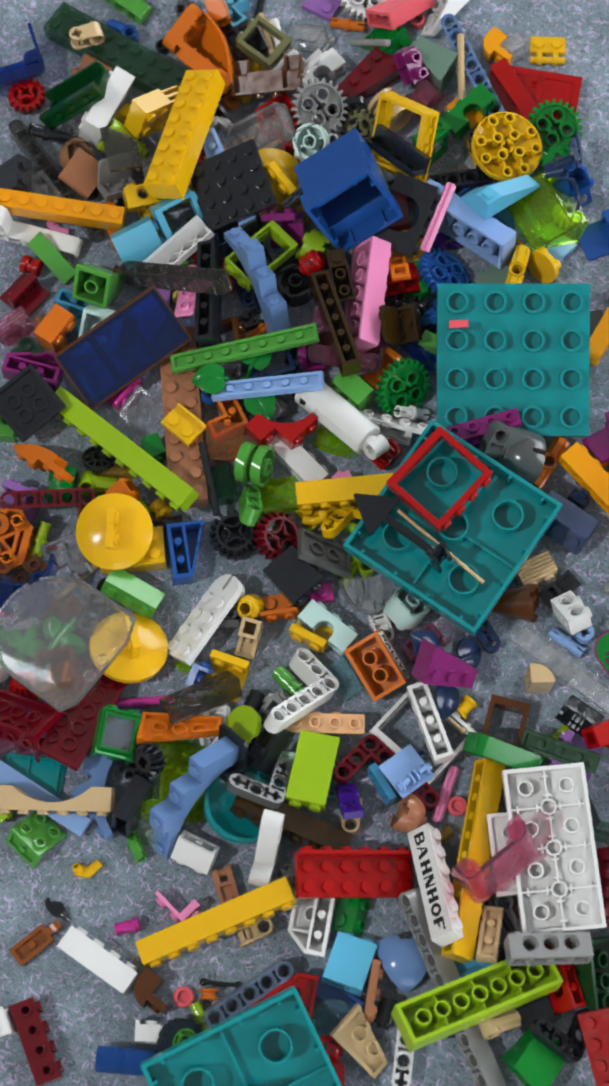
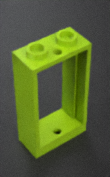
M272 220L254 234L251 239L256 238L259 242H262L270 236L285 251L268 265L274 272L296 254L298 244ZM233 251L225 258L224 269L227 274L232 275L242 288L249 292L253 289L249 278L235 265L239 258Z

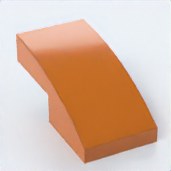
M405 255L390 257L389 273L392 281L411 279Z

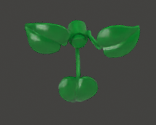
M271 353L241 359L244 364L250 366L247 376L241 377L238 380L250 379L253 367L259 371L267 368L271 361ZM210 363L204 365L195 373L192 383L205 393L217 394L224 389V380L231 381V379L224 376V368L221 365ZM275 395L245 398L244 406L253 416L259 413L264 418L272 420L276 398Z

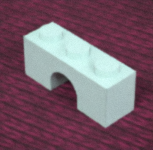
M312 599L297 616L298 622L312 633L321 626L330 627L333 634L328 639V646L344 657L346 655L344 650L354 645L358 640L357 630L351 625L346 626L341 622V617L336 613L331 614L327 611V607L322 602H316Z

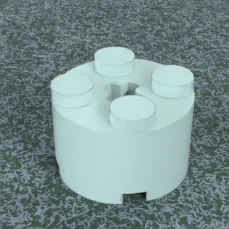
M398 587L386 602L383 611L399 630L404 631L405 629L416 628L430 611V608Z

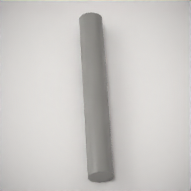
M350 39L349 44L351 46L389 47L391 41L389 39Z

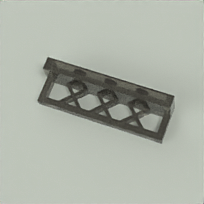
M226 670L162 697L159 701L168 710L170 723L175 725L242 696L240 679Z

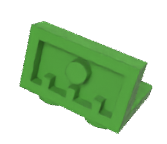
M34 811L11 828L6 842L34 869L40 863L43 854L62 841L66 834L47 815H37V811Z

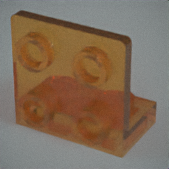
M207 422L206 447L209 460H236L238 450L244 443V423Z

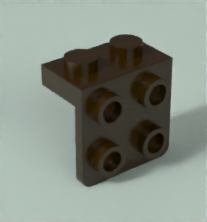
M411 303L398 308L386 305L379 306L382 337L386 343L404 346L422 341L417 304Z

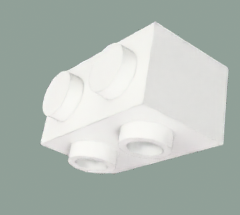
M184 830L178 837L170 858L178 864L194 869L197 873L207 875L214 865L220 846Z

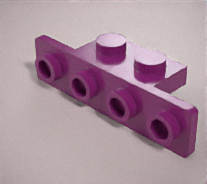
M517 408L446 427V429L478 449L486 430L492 422L501 421L506 425L518 427L522 425V421Z

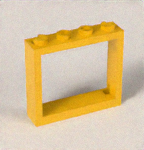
M392 91L380 93L372 136H374L377 124H383L390 129L393 106L396 104L421 115L416 148L431 157L440 112ZM373 151L377 163L382 170L396 176L397 172L407 175ZM429 166L426 174L413 176V178L426 182Z

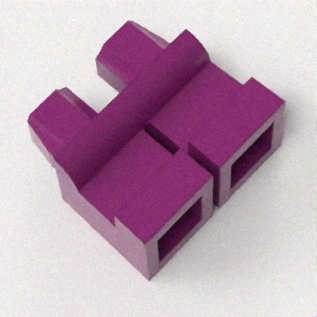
M416 46L403 47L391 55L397 70L401 69L398 73L404 86L411 83L416 84L428 77L429 72L424 67L421 60L422 55Z

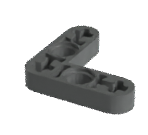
M286 760L277 761L272 770L268 785L234 773L230 775L226 787L235 795L270 809H278L286 795L292 765ZM281 769H284L283 775L280 774ZM274 781L280 782L283 787L276 786ZM251 788L257 789L260 794H254Z

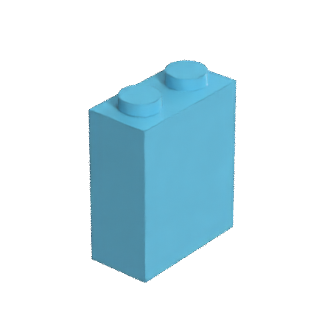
M149 215L110 234V238L127 271L141 265V262L166 242L163 235H158L156 230L159 227L155 219L151 220Z
M338 931L321 983L361 997L376 953L377 944L368 938L360 939L354 937L355 935L352 933Z

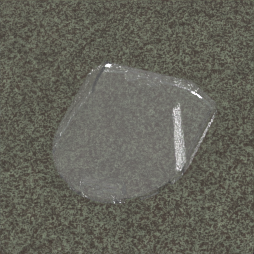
M55 575L39 578L38 582L31 585L27 583L16 590L0 609V665L14 680L55 710L62 712L79 704L129 643L136 618L130 611L83 580L71 576L64 578L56 577Z

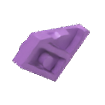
M308 0L301 5V9L330 22L331 16L334 17L340 9L341 1Z

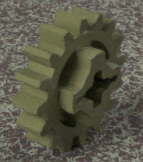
M356 108L354 112L350 111L348 116L344 117L346 121L342 123V127H345V129L341 133L345 134L356 128L362 137L367 135L370 137L373 133L375 117H371V111L366 113L365 108L361 111ZM358 117V119H357L356 121H353V122H352V119H353V118Z

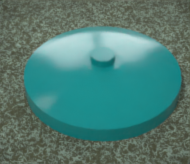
M246 767V774L244 776L266 785L269 784V775L254 767ZM218 776L204 793L203 810L206 820L219 836L237 844L257 843L260 827L253 825L250 820L234 816L229 811L236 795L227 789L226 782Z

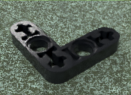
M582 1008L576 1011L567 1035L545 1018L532 1021L530 1025L531 1034L566 1063L578 1062L581 1060L586 1048L578 1014L589 1010L588 1008ZM576 1030L581 1033L580 1041L576 1037ZM554 1035L559 1039V1046H556L553 1041Z

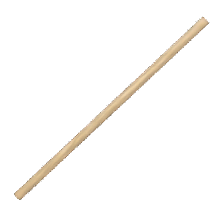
M398 509L397 512L402 517H404L409 523H411L415 528H417L435 545L439 544V542L435 538H433L429 533H427L423 528H421L403 511ZM450 552L451 557L454 561H456L460 566H462L480 583L483 584L485 582L480 576H478L474 571H472L468 566H466L461 560H459L455 555H453Z

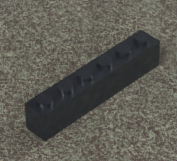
M215 239L197 242L194 339L201 348L221 344L223 249Z

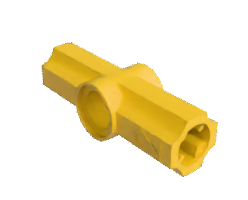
M526 245L515 246L505 284H522L531 249Z

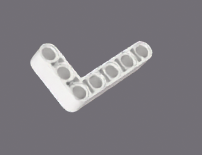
M0 205V240L5 239V241L15 244L22 243L23 246L29 247L27 244L39 232H42L63 256L69 258L72 256L73 259H78L83 244L82 239L14 221L8 209Z
M301 647L296 650L289 662V666L308 687L271 710L264 722V727L272 734L279 733L329 701L339 687L337 678L306 648Z

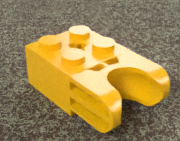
M175 85L162 91L156 89L132 99L124 127L137 140L163 130L180 86Z
M163 526L153 527L154 534L149 551L141 561L130 568L124 569V571L133 573L168 569ZM100 568V571L104 574L111 572V570Z

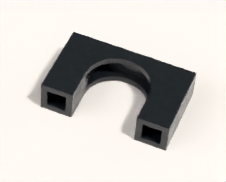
M397 172L391 190L416 202L419 207L418 221L407 231H394L386 227L373 236L390 242L391 251L413 259L414 255L417 256L419 253L420 245L418 244L420 239L424 238L427 231L426 224L428 221H431L434 214L432 209L435 203L438 204L441 193H439V187Z

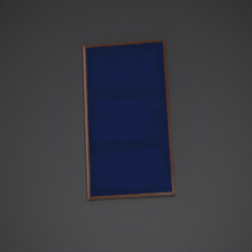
M153 284L53 355V357L89 408L95 410L193 339L179 319L175 317L174 312Z

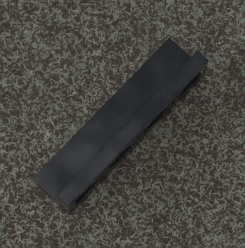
M377 124L374 136L363 138L373 151L410 177L426 174L431 157L383 124Z

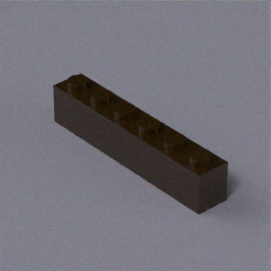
M329 270L310 273V289L341 376L346 377L358 374L361 370V358Z
M251 788L254 794H260L259 791ZM236 795L229 810L234 816L250 820L257 827H260L264 809L283 813L285 818L282 836L288 838L294 844L312 846L313 849L331 846L332 850H339V847L348 846L352 834L283 802L280 808L270 809Z

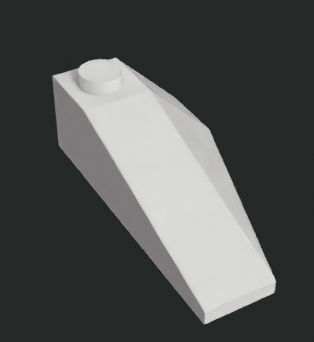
M435 0V5L430 8L432 13L426 17L421 35L424 37H434L442 29L441 18L445 14L455 15L469 0Z

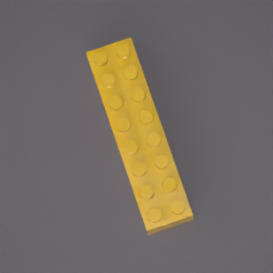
M218 70L185 71L143 183L151 199H184L225 87V82Z

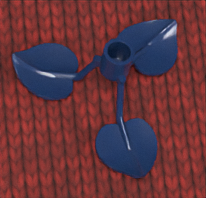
M575 132L571 136L572 139L568 145L573 152V156L559 162L544 164L546 179L556 177V180L571 182L577 199L574 214H577L580 209V193L574 178L560 176V174H564L562 165L575 161L576 169H578L579 160L582 163L581 141L578 132Z
M418 630L409 634L413 642L416 658L422 638L440 647L438 637L431 631ZM470 638L460 640L456 648L457 656L476 668L481 659L479 645ZM438 685L436 688L435 702L441 720L448 718L459 707L460 695L456 687Z

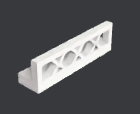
M196 215L141 263L160 283L197 251V242L210 240L214 233Z

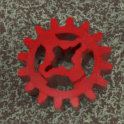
M24 77L22 82L17 80V84L12 83V89H8L9 95H7L10 107H13L15 112L20 110V113L23 114L24 111H27L28 115H30L31 110L36 113V108H42L41 103L46 102L43 85H40L38 80L34 82L33 78L27 81Z

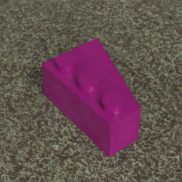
M44 351L43 353H7L1 369L3 377L11 380L31 364L54 392L59 388L64 371L53 357L56 353H49V351Z
M422 638L411 675L424 684L472 688L478 670L464 660Z

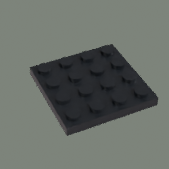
M250 139L196 164L191 180L199 198L198 200L208 228L213 233L278 205L254 139Z

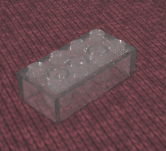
M274 102L218 132L220 141L226 150L250 139L255 140L258 150L265 148L277 149L293 141V137L296 134L287 105L279 102Z

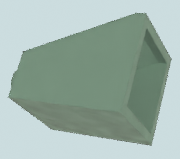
M420 36L416 42L412 43L411 47L416 46L417 50L420 51L423 65L429 72L428 77L421 81L436 98L440 99L456 73L458 53Z

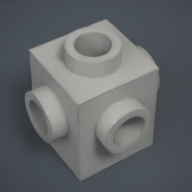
M278 689L273 694L269 692L263 700L265 705L261 710L268 716L271 710L277 706V703L281 704L289 699L290 696Z

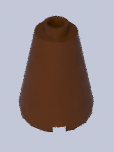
M528 584L507 588L491 612L536 623L538 615L534 614V611L537 608L539 609V588H536L538 585Z

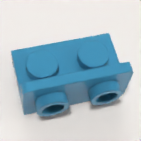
M376 762L368 767L366 774L386 807L402 798L379 769Z

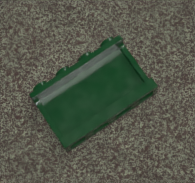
M96 60L45 92V96L51 101L50 109L40 114L39 120L44 125H49L51 129H55L104 99L109 71L99 60Z

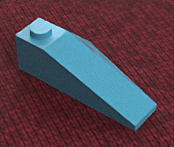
M527 174L474 188L461 196V199L487 220L538 189L540 184Z

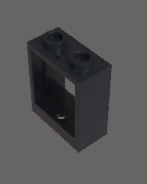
M261 713L260 716H261V719H262V726H263V724H264V722H265V720H266V718H267L268 716L265 715L264 713ZM284 729L279 733L273 734L260 760L258 761L248 755L247 764L270 776L292 732ZM255 737L253 738V740H251L252 742L248 744V753L256 739Z

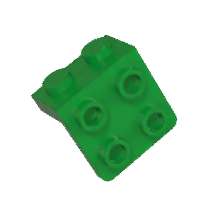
M399 26L394 30L374 27L369 35L364 38L389 39L391 41L389 47H376L391 58L393 53L403 47H409L412 43L403 26ZM361 46L362 49L372 50L375 47Z

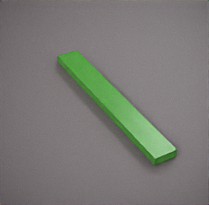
M311 323L170 355L173 374H179L200 369L210 363L224 364L318 343L320 339L317 324Z

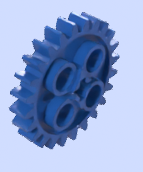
M432 248L429 253L425 252L420 257L418 269L421 272L419 275L424 277L422 282L428 283L426 287L432 288V293L437 292V284H470L472 282V279L469 278L471 274L466 272L468 267H463L464 262H459L458 256L454 258L452 252L447 254L446 249L441 251L440 248H437V250Z

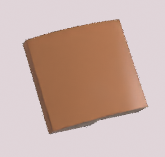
M79 147L58 178L88 199L97 186L99 161Z

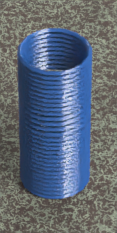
M99 1045L96 1052L95 1071L96 1073H115L143 1077L144 1073L140 1067V1062L160 1052L152 1049L118 1048L117 1046Z

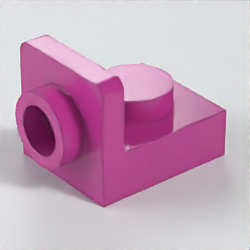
M325 582L322 589L316 594L312 593L308 600L313 599L316 602L320 601L322 603L334 602L331 582Z

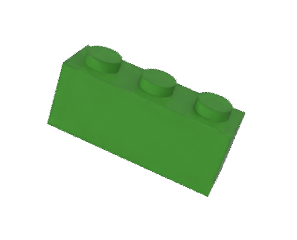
M111 570L100 591L107 597L116 600L150 620L158 610L166 594L124 570Z

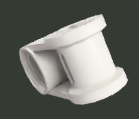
M383 610L374 615L368 614L367 619L372 632L383 629L385 634L391 637L389 640L393 645L394 631L390 618Z

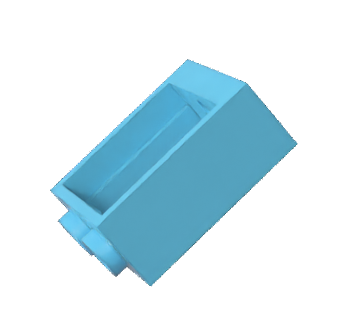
M187 189L184 199H164L149 207L165 241L181 228L171 232L162 212L187 198L195 215H198L206 224L202 208L197 203L199 198L195 191Z

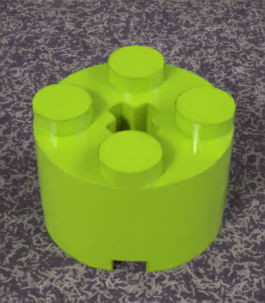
M312 229L310 233L306 232L303 236L302 242L304 244L301 249H298L295 258L299 261V258L311 249L319 250L325 256L326 251L333 250L334 246L322 232Z

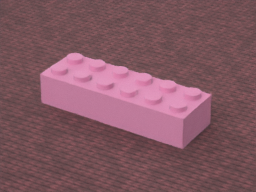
M375 236L356 245L352 250L350 277L355 299L346 301L344 314L359 355L379 346L381 340L380 330L382 324L379 319V306L385 305L384 298L387 290L386 283L387 275L389 274L391 243Z

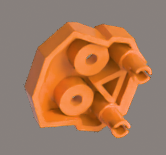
M0 508V522L2 523L0 526V575L7 576L14 569L21 567L29 559L34 543L33 537L36 536V531L28 521L24 511L18 508ZM13 541L12 548L8 544V542Z

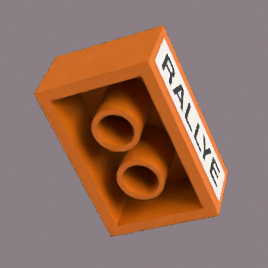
M383 629L375 631L344 650L374 702L412 680L411 675Z

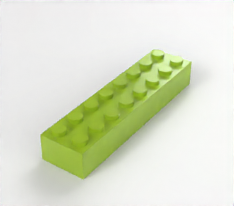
M503 960L396 1004L391 1015L409 1052H412L553 993L560 988L563 979L555 965L507 966L506 960Z

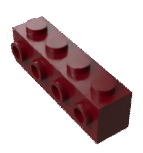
M34 997L9 1006L36 1086H45L62 1079V1072H65L61 1060L57 1061L55 1052H58L54 1040L50 1041L48 1033L51 1030L47 1020L43 1021L41 1013L44 1010L40 1000L36 1001Z

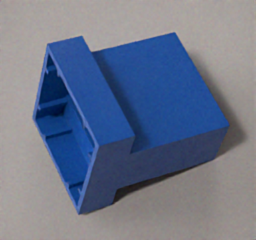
M356 128L294 166L303 194L299 197L305 212L336 249L344 248V251L347 252L404 217L398 202L387 187L372 149Z

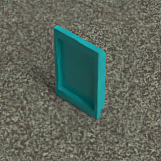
M4 753V763L61 799L66 772L65 765L46 757Z

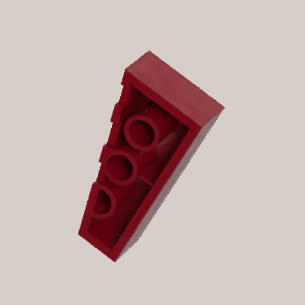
M375 46L339 84L337 91L343 90L341 97L361 96L367 99L375 95L382 88L389 86L394 80H398L400 78L398 71L401 69L397 70L393 59Z

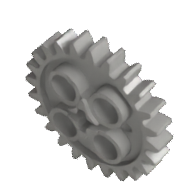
M317 77L314 83L309 79L308 85L303 82L301 84L302 88H296L299 94L294 93L292 95L296 100L290 102V104L295 105L294 108L290 109V111L295 112V115L291 118H297L298 120L295 125L314 123V116H318L321 120L320 126L326 129L328 134L331 131L333 133L337 132L336 127H342L340 121H346L342 115L348 114L344 110L348 104L343 103L347 97H341L343 90L337 91L339 85L337 84L333 87L332 80L326 83V78H323L320 82ZM319 90L324 92V99L318 97ZM304 101L310 103L311 107L309 110L304 108ZM318 105H321L322 108L318 111L316 108ZM329 105L334 107V115L328 112Z

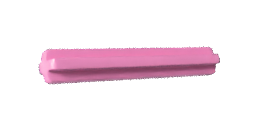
M447 182L420 245V249L424 252L429 253L456 189L453 183Z

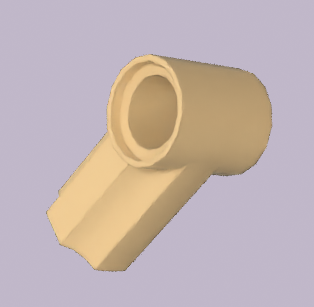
M512 1009L481 1022L478 1026L484 1040H490L498 1037L503 1032L519 1028L521 1026V1017L518 1011Z

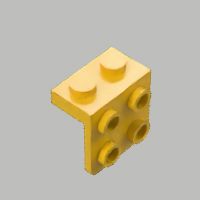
M298 620L296 624L292 623L289 628L291 639L298 643L302 642L308 645L310 649L322 653L327 649L328 639L333 634L332 629L327 626H321L312 633L301 625Z

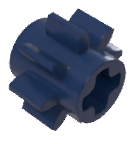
M575 488L567 498L583 510L590 502V499L587 498L589 492L583 488L580 491Z

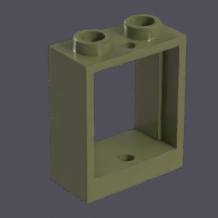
M257 15L254 19L251 18L245 31H241L237 35L236 48L264 69L271 70L289 50L292 39L260 15ZM258 25L281 41L268 58L245 42Z

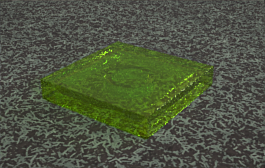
M293 476L270 479L265 487H258L261 490L262 516L272 511H284L285 513L299 510L296 504Z

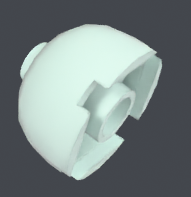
M303 124L297 128L295 137H293V148L297 155L307 159L330 144L329 134L326 129L318 124Z

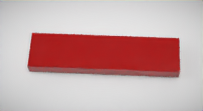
M504 57L490 66V70L522 117L528 120L530 119L528 114L533 113V107L538 108V106Z

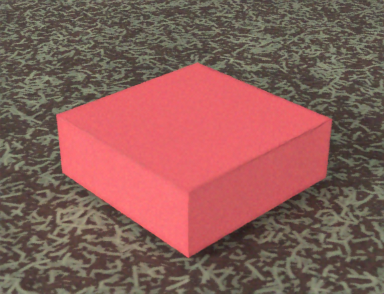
M450 320L448 322V329H468L469 327L467 320Z

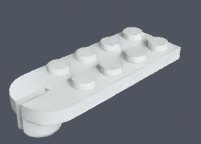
M226 574L220 576L211 584L186 621L180 626L176 635L168 643V656L191 666L234 604L245 595V586L237 577Z

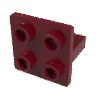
M32 272L29 275L23 273L0 296V299L24 319H28L50 296V292L39 284L35 274Z

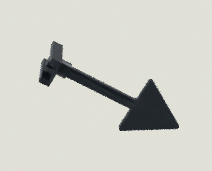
M354 494L355 501L370 536L385 522L425 551L433 569L439 574L442 572L440 564L445 559L449 562L452 560L448 546L442 541L437 547L430 545L389 515L400 502L399 498Z

